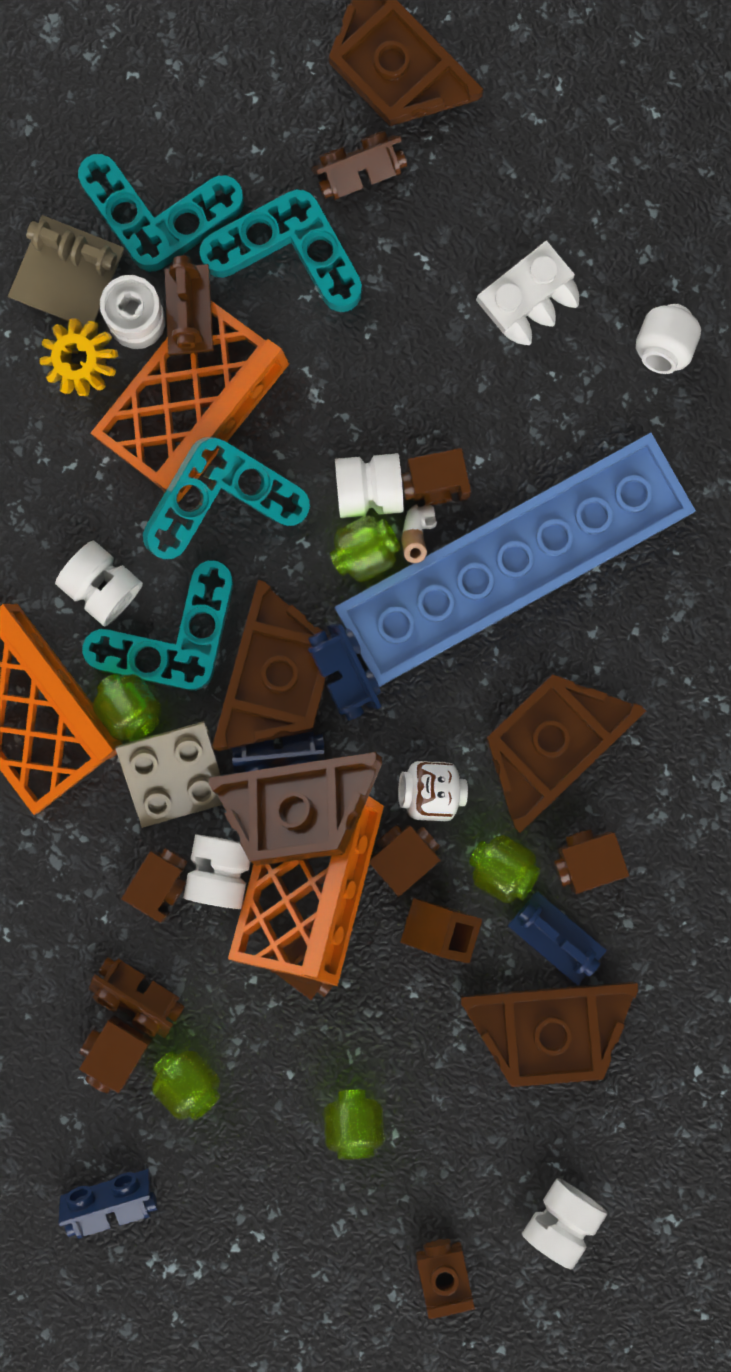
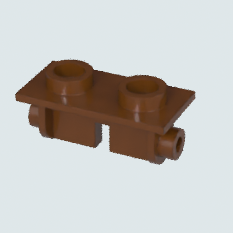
M381 131L361 139L362 148L346 154L344 147L319 156L321 164L312 167L311 170L315 174H324L325 180L318 182L324 199L333 197L334 200H337L342 196L364 188L358 174L359 171L364 169L371 185L401 174L400 169L407 167V161L402 149L394 151L392 146L401 142V137L393 135L387 137L386 131Z
M177 256L173 259V264L168 269H164L168 354L172 356L214 351L209 264L194 265L190 257Z
M107 957L98 971L99 974L104 976V979L94 974L89 986V990L95 993L93 995L94 1000L110 1011L116 1012L117 1009H120L133 1018V1025L143 1033L152 1037L159 1034L166 1038L173 1025L166 1019L170 1018L176 1022L185 1008L184 1005L178 1002L180 997L154 981L151 982L143 995L136 989L145 975L119 958L114 961Z

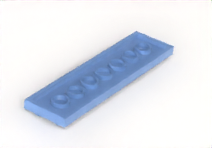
M649 433L431 553L422 562L413 563L335 606L334 609L345 629H350L355 635L361 648L360 656L368 670L376 678L379 687L690 516L696 510L652 433Z

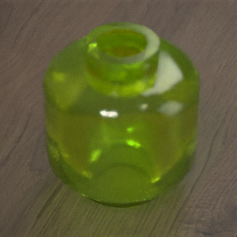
M364 515L342 527L334 534L335 550L330 552V557L337 571L342 576L349 573L355 580L366 582L392 568L397 560L396 552L400 551L401 548L395 532L386 519L378 520L372 515Z
M113 674L105 678L98 685V694L94 699L92 708L96 717L112 738L133 742L147 737L156 729L159 724L158 716L161 711V705L158 698L141 677L135 674L123 676Z
M505 835L496 836L489 844L481 841L475 848L469 861V865L475 867L472 877L474 885L503 903L513 902L517 898L524 900L534 887L541 871L536 866L537 859L535 853Z
M194 1050L185 1051L179 1055L171 1051L161 1058L153 1069L157 1076L152 1083L151 1091L178 1120L190 1117L193 1121L198 1120L217 1103L221 1096L217 1091L220 1085L219 1076Z
M345 1090L338 1092V1101L330 1102L324 1107V1138L328 1150L337 1152L339 1160L364 1159L375 1156L374 1149H378L385 1142L383 1107L379 1101L366 1098L365 1090Z

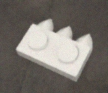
M546 240L478 294L476 301L507 338L518 344L530 345L532 343V330L526 317H530L541 325L553 327L556 315L550 297L564 306L577 308L579 306V292L573 280L575 274Z

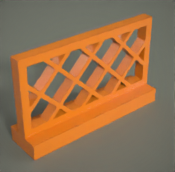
M211 301L212 315L218 319L220 332L219 335H213V345L221 344L223 365L199 368L198 354L190 353L192 369L168 373L167 359L170 356L168 354L167 337L91 431V435L151 480L164 492H166L195 442L204 437H215L228 442L289 365L283 350L269 339L264 340L213 301ZM226 326L235 332L227 333ZM247 340L256 347L247 361L230 363L228 343ZM160 369L161 374L155 375ZM237 372L231 379V373ZM224 374L225 388L218 396L202 398L200 377ZM193 379L195 400L171 403L169 382ZM162 383L163 404L140 408L139 394L145 386ZM132 404L133 409L127 410L128 407ZM204 407H209V408L206 410V412L203 414V408H204ZM196 409L197 423L187 432L174 433L172 412ZM165 414L166 435L143 438L141 417ZM134 419V440L116 442L107 435L118 420ZM175 442H181L175 449ZM167 444L169 458L155 472L145 464L144 447ZM218 447L213 451L207 449L203 451L202 457L207 462L201 474L216 457L219 450ZM136 448L137 457L130 453L128 449ZM192 469L188 476L198 479L201 474ZM186 485L178 491L177 503L180 502L192 485Z
M2 604L0 606V638L4 642L3 659L0 661V667H2L0 676V771L32 814L36 815L107 759L114 757L117 754L115 746L122 745L123 743L18 604ZM12 654L20 664L11 663ZM10 669L25 670L32 679L30 697L8 695ZM39 690L47 700L38 699ZM7 701L29 704L26 729L4 726ZM37 705L53 707L59 715L57 734L35 731ZM66 726L74 736L65 735ZM3 732L25 735L22 761L8 759L2 752ZM34 737L56 740L53 765L31 762ZM64 742L80 743L91 759L79 769L62 767ZM14 766L21 767V774L17 772ZM30 769L52 772L50 791L39 800L28 786ZM61 773L71 774L60 783Z
M370 796L368 797L345 853L331 855L329 866L317 875H315L307 859L283 862L277 867L274 863L258 866L254 864L228 959L238 963L338 986L384 805ZM300 864L309 881L292 893H289L281 877ZM274 882L282 900L264 912L259 903L260 895L263 889ZM314 890L319 899L317 912L303 920L295 903ZM288 909L296 927L278 939L269 921ZM262 927L270 945L256 955L246 954L249 936ZM301 935L307 945L302 966L291 964L283 950L284 947ZM276 954L279 961L269 958Z

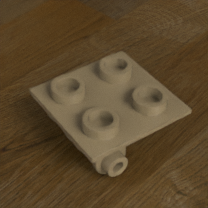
M42 215L39 223L32 221L28 227L26 237L31 242L10 289L8 298L69 321L71 318L79 319L82 327H84L88 321L95 322L100 310V298L103 290L112 281L125 248Z
M204 721L115 746L142 828L223 805L218 795L209 786V778L221 776L211 745L208 726H205Z

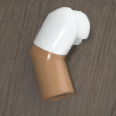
M416 504L407 511L401 544L405 559L408 562L419 563L426 557L427 550L422 529H433L437 525L432 505L418 507Z

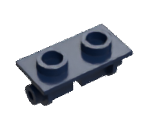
M331 624L327 626L331 636L327 637L325 631H321L308 638L311 644L308 650L321 676L326 677L336 671L341 676V678L326 685L340 715L345 714L349 721L364 714L361 707L364 704L368 708H381L377 695L381 693L380 687L372 672L368 669L364 671L357 657L361 653V648L350 629L344 630L342 624Z
M313 730L312 732L283 737V749L274 750V740L232 748L234 772L236 774L325 760L323 734H314Z
M538 891L532 895L507 925L577 986L586 975L590 977L600 965L598 960L607 951Z
M149 1169L136 1173H123L113 1180L90 1187L80 1186L67 1194L61 1195L59 1226L65 1227L68 1237L76 1235L80 1239L84 1238V1236L111 1229V1223L107 1214L112 1212L115 1213L119 1226L151 1217V1212L158 1210V1203L155 1193L150 1192Z

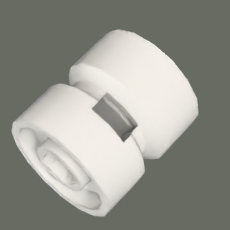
M124 275L112 280L104 288L100 298V312L114 339L121 345L131 349H143L154 344L162 336L166 325L165 312L154 286L146 279L135 275Z
M398 453L373 455L370 463H364L360 457L335 459L340 518L365 516L369 508H374L378 515L403 512L402 478Z
M93 540L84 545L68 561L59 573L55 584L74 601L84 600V609L105 627L127 608L140 591L143 583L123 565L114 567V557ZM105 580V581L107 582V584H106L105 587L100 591V590L98 589V587H99V586L102 584V582Z
M195 834L191 860L196 864V870L189 872L187 875L183 898L213 906L242 909L246 883L241 879V873L249 870L250 861L240 842Z
M557 1178L543 1199L546 1206L545 1211L534 1213L522 1232V1236L541 1253L571 1270L587 1248L583 1240L586 1235H595L608 1212L585 1193L566 1181Z

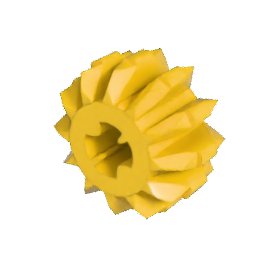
M76 318L69 319L68 331L62 325L56 324L53 326V333L57 341L43 339L42 346L52 350L51 356H43L39 360L41 365L54 367L47 374V381L55 383L61 380L60 392L64 394H70L76 388L79 396H88L90 384L96 390H103L106 386L100 374L114 376L116 373V369L106 365V359L117 358L118 351L114 349L104 350L103 348L111 341V334L103 332L97 335L98 323L88 321L82 327L80 320ZM75 348H78L79 351H85L87 354V361L80 362L83 366L82 368L79 364L72 363V353L78 354Z

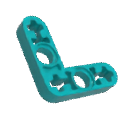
M93 154L86 157L78 169L79 181L90 201L134 263L140 269L148 272L158 271L173 262L175 257L183 255L202 242L208 235L234 220L244 207V196L240 184L234 178L223 175L210 179L154 218L110 157L103 154ZM98 169L101 173L109 171L106 177L114 191L109 197H107L100 183L97 181L91 183L93 181L91 174L93 170ZM221 190L224 194L233 192L231 195L232 205L226 207L223 203H218L209 209L213 219L207 221L205 213L198 203L203 201L207 209L217 201L215 196L217 191ZM123 202H129L137 208L135 219L127 224L118 223L113 219L114 208ZM191 213L199 218L200 224L194 233L184 235L175 229L174 223L181 214ZM141 229L151 244L160 242L157 246L158 256L152 258L148 253L140 256L144 250L136 233Z
M296 189L285 193L211 233L203 240L200 246L202 264H209L212 276L224 278L292 243L323 301L330 309L336 312H346L357 306L361 299L362 284L359 275L317 200L311 193L305 190ZM298 204L301 209L309 207L306 211L307 219L300 222L297 217L288 219L284 222L286 232L280 234L278 223L272 216L273 214L278 213L279 219L282 221L291 215L292 205ZM264 223L272 229V237L267 243L257 245L249 241L247 231L253 224ZM236 234L240 235L242 246L248 253L241 255L238 246L227 253L229 260L227 263L221 264L218 259L210 261L214 256L212 250L214 247L220 246L223 251L236 246L233 236ZM317 240H324L332 246L333 254L327 261L316 262L308 256L307 249L310 244ZM339 263L343 266L336 268V274L343 285H348L349 283L353 285L349 288L350 297L347 299H343L340 294L331 295L334 291V282L329 272ZM326 273L323 278L319 276V274Z
M204 437L197 440L191 447L150 517L143 532V542L146 549L159 558L174 559L180 556L192 539L220 489L271 520L286 526L297 525L306 518L310 509L309 498L300 487L226 441L215 437ZM218 447L217 456L222 460L219 467L209 466L203 476L212 480L210 485L207 486L202 481L189 477L188 475L192 469L200 474L203 471L207 462L202 457L203 451L205 449L213 451ZM247 469H255L261 477V485L253 494H244L239 488V477ZM273 480L277 482L274 487H272ZM186 485H194L200 493L199 504L190 511L182 510L177 503L178 491ZM271 490L287 498L293 493L292 503L296 505V509L293 513L286 511L281 516L283 507L266 497ZM265 499L264 506H262L260 502ZM168 509L175 515L189 520L185 527L179 522H176L171 535L176 540L172 547L164 544L161 549H158L160 540L155 537L157 530H168L174 520L165 516Z
M206 561L195 568L190 581L176 645L108 629H99L91 632L83 643L82 653L85 661L91 667L100 671L180 689L197 691L206 687L214 674L233 590V578L229 569L218 561ZM212 570H217L219 578L225 581L223 588H215L212 597L213 603L221 602L219 611L208 605H194L196 597L205 601L207 587L200 583L202 576L209 577ZM207 613L214 618L215 630L207 638H197L190 631V622L197 614ZM104 638H110V646L126 651L125 642H132L133 644L127 654V669L119 668L123 659L114 656H107L104 663H99V655L92 652L94 644L101 645ZM146 647L155 648L161 656L159 667L151 673L140 671L136 665L138 652ZM169 652H178L174 658V661L177 663L189 664L192 657L199 658L198 665L205 668L204 675L195 676L193 682H187V675L185 673L171 669L172 678H163L169 667Z

